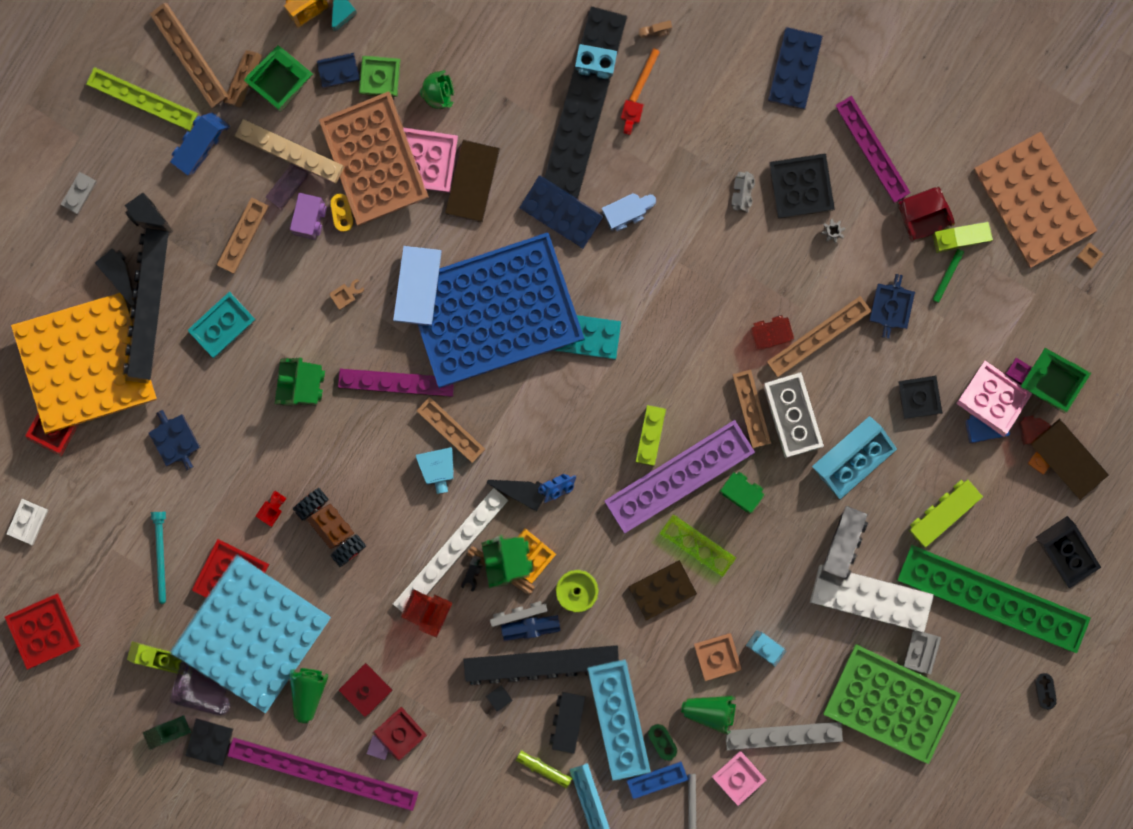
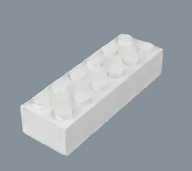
M819 565L810 603L924 632L933 594L854 573L850 574L848 581L844 580L842 585L838 586L819 578L823 565Z

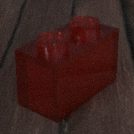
M783 315L773 317L772 322L765 323L763 320L753 323L754 327L750 328L756 351L794 340L789 318H783Z

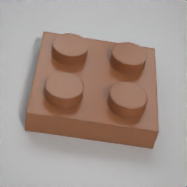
M731 633L694 644L705 681L742 670Z

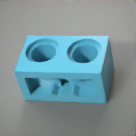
M579 44L575 70H578V73L583 75L594 73L600 78L608 79L609 76L613 77L617 51ZM587 56L591 58L592 62L589 65H584L581 59ZM608 60L611 65L608 68H602L600 62Z

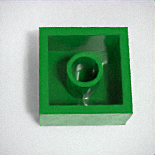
M738 471L737 474L733 472L719 493L750 515L765 496L762 492L764 489L756 483L752 485L747 482L748 477Z

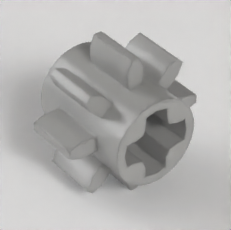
M831 219L830 225L824 223L823 227L826 228V231H823L821 234L827 236L826 242L832 239L834 243H837L838 237L844 238L841 232L846 228H841V221L834 223L833 219ZM837 228L836 233L831 235L830 229Z

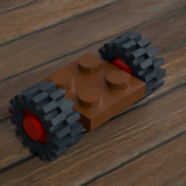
M317 488L296 504L292 510L301 521L307 519L308 523L330 550L339 545L330 556L340 568L357 556L366 547V544L358 534L352 536L354 532L350 525L345 522L331 503L320 510L329 499L320 488Z

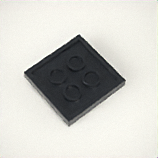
M826 153L769 162L778 219L835 210Z

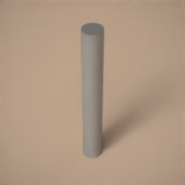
M688 774L689 829H696V774Z

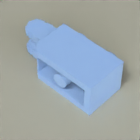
M632 193L603 207L602 212L611 231L615 229L617 232L627 227L626 224L632 221L635 224L643 220L646 210L655 206L656 197L650 194L639 198L638 195Z

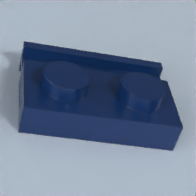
M354 53L317 60L323 88L360 81Z

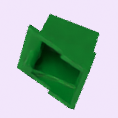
M277 45L245 77L244 82L279 112H282L313 73Z
M1044 348L1020 387L1065 414L1090 377L1091 372Z
M303 358L280 359L274 404L293 407L294 404L316 406L317 402H321L323 389H319L320 383L324 382L325 370H322V365L302 362Z
M503 535L481 543L489 589L507 586L508 582L529 578L530 573H533L532 561L527 559V554L530 552L528 540L524 541V536L503 539Z

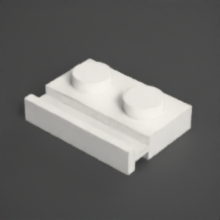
M22 499L7 531V535L34 545L48 509Z

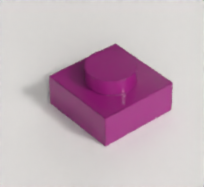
M1015 358L1006 375L1022 384L1032 367Z

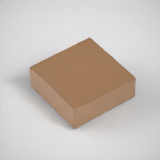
M1088 242L1076 258L1089 269H1092L1104 254Z

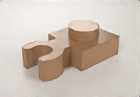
M671 21L639 28L640 38L650 35H658V37L669 35V32L672 31Z
M358 279L353 280L349 288H347L346 284H343L329 293L339 310L355 301L354 294H362L365 291L364 287L360 290L355 289V285L360 282Z

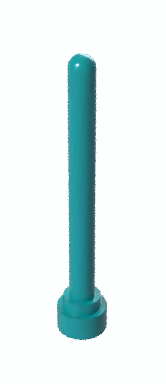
M150 512L151 520L155 524L158 601L160 604H164L166 602L163 523H165L166 512Z

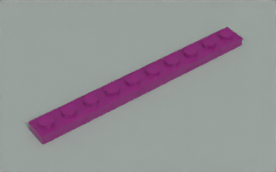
M233 737L228 756L411 811L414 810L419 793L418 791Z

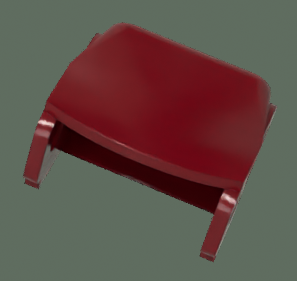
M939 186L907 197L897 203L911 242L933 235L935 232L941 231L948 226L952 227L955 225L950 207Z

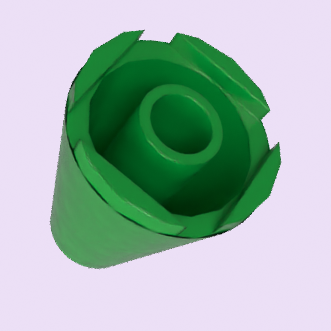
M301 668L300 672H295V669L290 670L293 713L297 722L309 723V721L313 720L328 681L327 673L323 676L322 671Z
M735 696L688 698L686 702L682 703L681 713H684V717L729 735L731 731L728 730V727L733 726L736 704H732V700H736Z

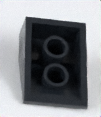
M1068 516L1036 536L1043 551L1069 589L1101 568L1078 527Z

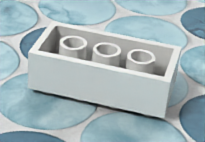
M802 373L764 383L763 387L785 458L822 448L824 445Z

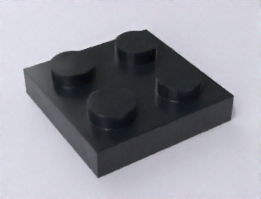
M936 375L898 381L904 419L943 413Z
M196 718L185 756L223 766L234 729Z

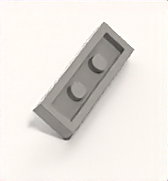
M541 601L530 604L531 608L523 610V606L511 609V614L505 615L504 612L493 614L494 618L490 619L492 627L547 612L546 604L542 605Z

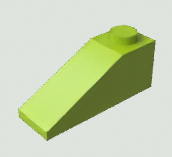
M989 222L937 231L932 235L936 253L993 241Z

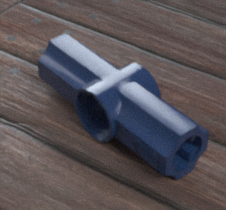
M558 615L521 620V622L501 625L504 641L539 637L542 634L561 631Z

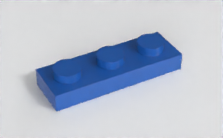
M682 761L627 780L633 799L686 781L688 778Z

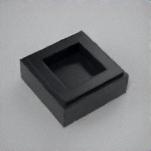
M502 685L486 696L497 712L513 701Z

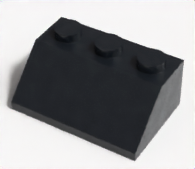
M144 192L124 205L127 209L125 214L137 227L140 225L143 229L150 228L169 231V233L173 231Z

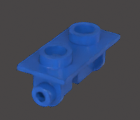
M562 474L552 479V482L549 480L540 484L538 491L546 496L544 502L547 503L566 493H570L574 489L576 475L570 477L567 474Z

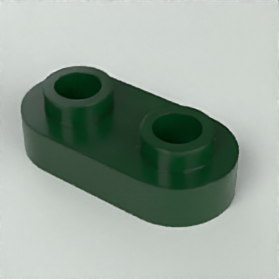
M661 724L651 726L648 735L659 756L664 760L674 759L677 755V747L665 726ZM656 730H660L662 732V735L660 737H656L654 735V732ZM665 747L671 748L670 754L664 753Z

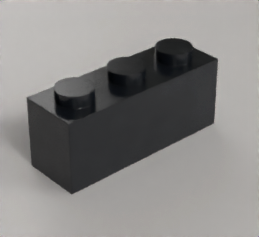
M562 692V696L558 695L556 707H560L559 714H554L552 725L556 726L555 734L551 733L549 745H553L552 750L575 754L585 696Z

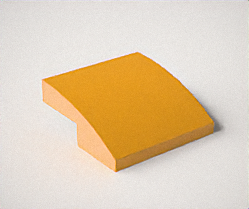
M524 528L518 537L524 536V541L528 540L530 552L527 554V559L532 561L533 573H530V577L526 579L532 584L555 557L556 553Z

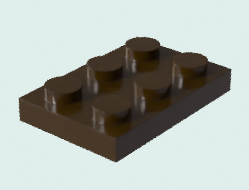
M680 560L628 586L645 620L697 595Z

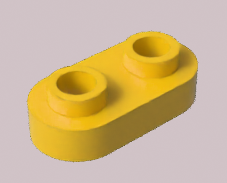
M336 194L331 199L334 225L338 231L348 232L353 227L352 210L347 196ZM343 201L344 206L338 207L337 203ZM342 220H347L346 226L340 224Z

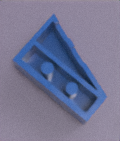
M214 113L202 115L201 117L198 116L192 123L194 126L192 130L183 136L182 141L184 142L182 145L178 146L172 153L173 158L170 162L187 175L196 172L209 155L208 152L214 144L217 145L220 141L218 137L222 131L228 130L231 127Z

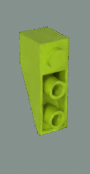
M133 641L131 643L127 657L128 661L184 676L188 675L190 665L170 651Z

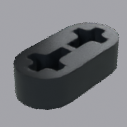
M1038 674L1035 678L1038 703L1041 708L1050 710L1057 703L1054 680L1050 674ZM1043 676H1045V679H1049V683H1046L1047 690H1044L1043 684L1039 683ZM1045 692H1047L1048 698H1052L1049 706L1042 702L1046 698Z

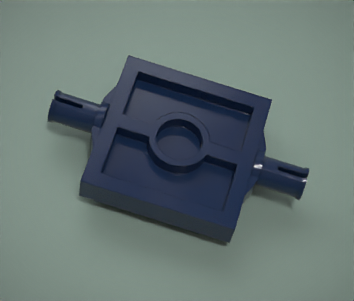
M895 274L893 285L877 284L869 321L884 326L882 338L886 336V339H890L891 328L897 327L906 330L908 328L915 292L901 287L903 275Z
M164 410L157 412L156 415L161 424L148 433L165 465L169 466L175 462L182 461L186 471L192 469L194 466L188 457L201 447L184 415L181 414L174 419H168Z

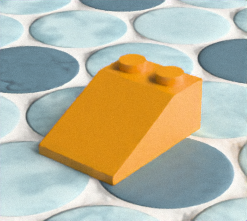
M287 0L284 5L285 10L298 28L329 8L327 0Z

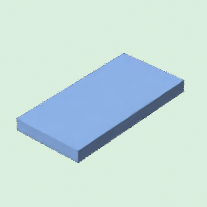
M403 246L394 322L432 326L441 250Z

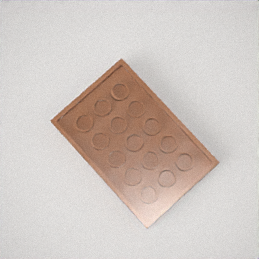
M389 91L319 119L333 160L344 166L340 179L358 226L429 198Z
M1041 132L974 168L976 175L1030 268L1098 231Z

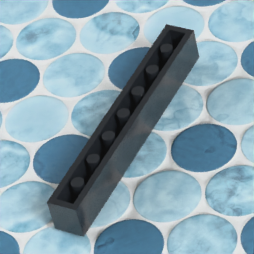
M146 228L139 236V245H142L141 252L138 251L136 263H139V270H136L134 275L137 287L132 292V300H135V304L130 309L129 318L132 319V326L128 327L127 337H130V343L126 344L125 356H128V360L123 365V374L126 375V381L148 384L151 380L169 231Z
M618 645L464 658L465 682H470V685H479L481 680H489L490 684L501 683L500 679L508 678V682L520 681V677H527L528 680H537L539 675H547V679L558 678V674L566 673V677L578 676L577 672H585V675H589L588 667L619 661Z

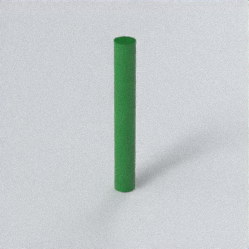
M957 249L932 299L934 302H940L964 251Z

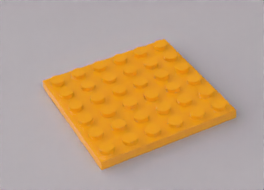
M121 293L11 325L45 434L157 400L151 380L148 384L125 380L126 375L123 374V365L128 360V356H125L126 344L130 343V337H127L128 327L132 326V320L129 318L130 314Z

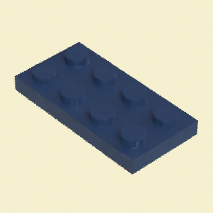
M789 27L785 28L768 99L769 102L803 110L806 109L823 35Z
M540 175L519 207L583 249L604 217Z

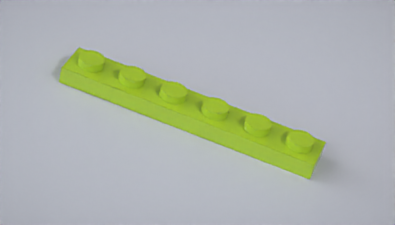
M95 67L86 83L89 87L188 131L192 130V123L199 115L192 110Z

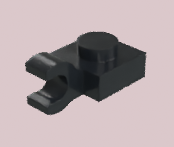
M473 556L461 588H464L465 584L469 583L472 585L471 591L475 590L477 581L474 576H479L482 566L479 565L481 557Z

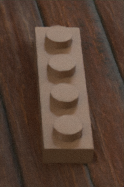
M251 197L217 266L233 274L236 273L269 208L268 205Z
M751 369L732 374L752 448L771 444Z
M430 397L417 409V412L470 462L473 463L486 450Z

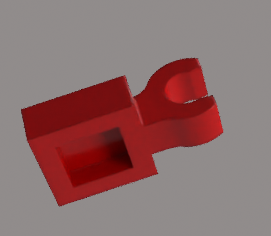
M625 100L621 120L626 121L623 134L631 135L633 124L640 123L644 104Z
M276 490L271 495L270 503L265 501L255 517L270 527L273 526L282 513L279 508L286 500V497Z

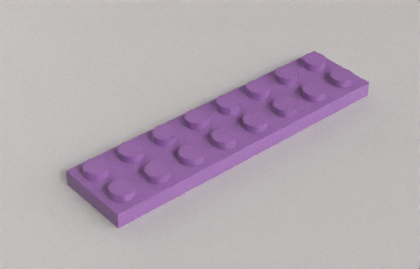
M734 420L604 502L625 534L754 454L755 451Z

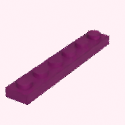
M852 95L836 104L835 108L892 202L896 203L909 195L911 192Z
M341 368L339 372L338 388L453 397L454 384L439 389L435 376Z

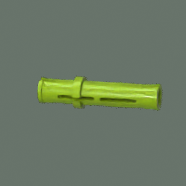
M522 750L515 760L530 768V771L543 775L565 789L572 779L540 761V758L530 756Z

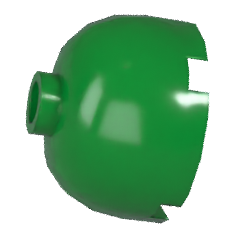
M445 70L433 72L426 76L422 83V88H420L421 98L434 109L450 108L454 102L450 101V95L454 96L453 84L450 76L444 74Z

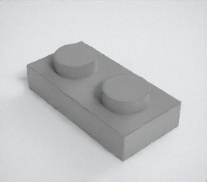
M79 172L61 205L79 214L97 181Z

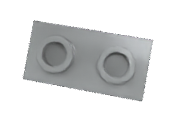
M747 171L745 173L738 172V175L735 176L734 189L740 190V193H733L731 206H733L735 211H740L741 209L749 213V207L752 206L751 192L755 185L754 175Z

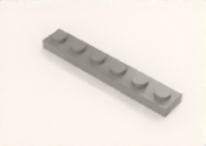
M840 722L730 730V734H726L727 750L843 741L842 725Z

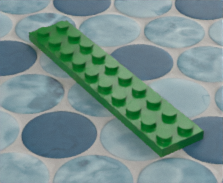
M914 545L910 546L897 581L933 594V596L1076 654L1091 620L1086 615Z

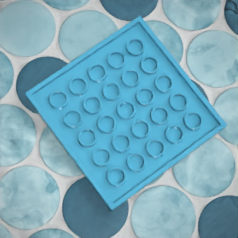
M236 555L170 652L266 713L290 679V670H296L331 617Z

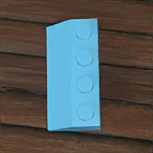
M869 416L812 467L832 492L841 499L894 453L897 448L884 429Z

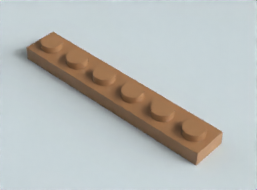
M167 3L160 5L150 13L151 17L211 108L217 107L229 96Z
M859 296L766 363L778 378L871 312L870 308L862 297Z

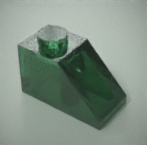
M182 715L142 733L149 750H152L190 734L191 730L185 716Z

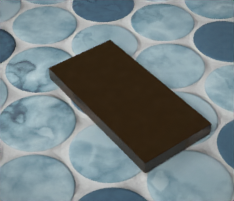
M467 140L462 141L445 214L483 223L500 148Z
M1060 418L1030 443L1079 500L1109 476Z

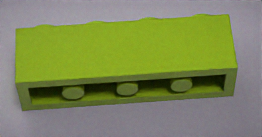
M962 479L953 486L955 490L952 493L948 494L946 492L938 499L940 503L936 507L931 505L924 512L926 515L921 520L917 518L910 524L912 528L908 531L923 548H926L983 497L968 479L964 482Z

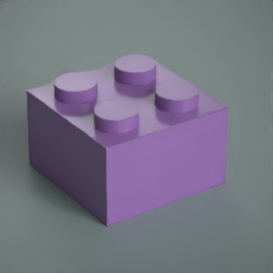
M303 193L298 194L290 227L293 235L313 240L320 236L322 230L320 220L321 217H325L327 209L322 198Z

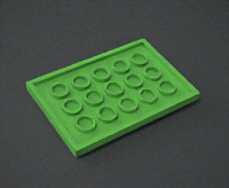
M855 644L823 715L929 764L961 694Z

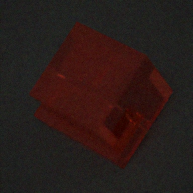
M413 589L401 618L420 626L418 630L437 638L453 602L437 595L430 597Z

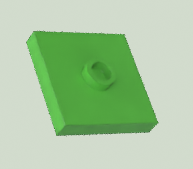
M362 56L359 94L378 96L389 91L392 97H397L401 60L398 58Z

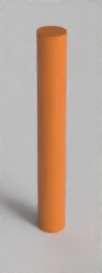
M653 48L629 98L630 101H637L660 53L659 50Z

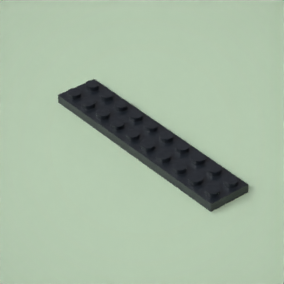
M591 6L581 44L614 50L618 54L628 16ZM586 56L581 59V62L584 65H589L592 60ZM608 60L600 62L602 68H608L611 65ZM574 66L544 178L578 199L611 77L609 76L608 79L600 78L594 73L583 75L578 73L579 71L575 70Z

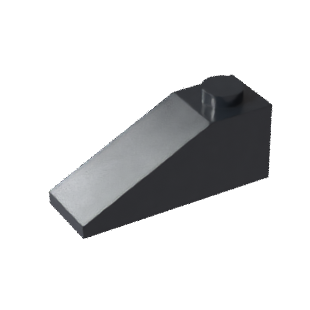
M112 248L97 260L95 264L128 303L134 307L135 300H132L133 286L128 265L124 261L126 257L120 250L116 252Z
M490 479L487 481L488 485L536 512L546 497L544 494L539 493L538 488L542 483L538 481L535 484L527 481Z

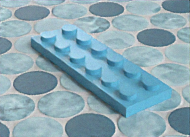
M626 659L588 667L612 779L618 780L650 773Z

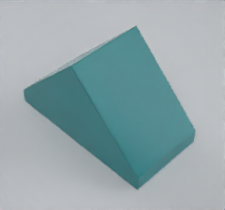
M334 0L332 29L334 31H337L357 14L356 9L348 0Z

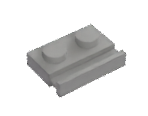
M913 630L903 667L931 674L941 637Z

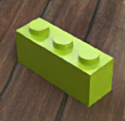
M647 405L635 463L655 466L666 412L665 408Z

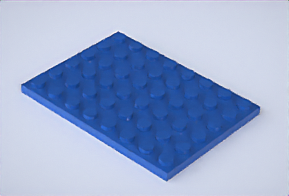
M548 232L440 268L432 326L418 324L439 389L585 340Z

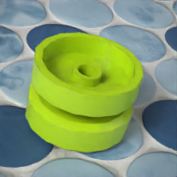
M573 570L564 574L558 581L556 588L557 599L560 604L572 612H583L591 608L596 602L599 592L594 577L582 570ZM574 588H580L581 593L578 595L574 594Z

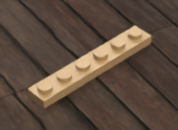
M244 119L235 134L236 138L334 184L337 183L344 169L343 165Z

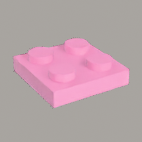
M741 751L712 776L738 806L766 781L765 777Z

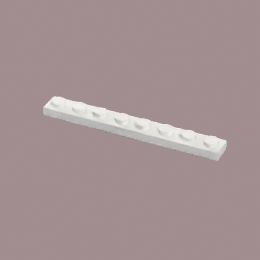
M493 488L397 598L393 605L408 617L508 500Z

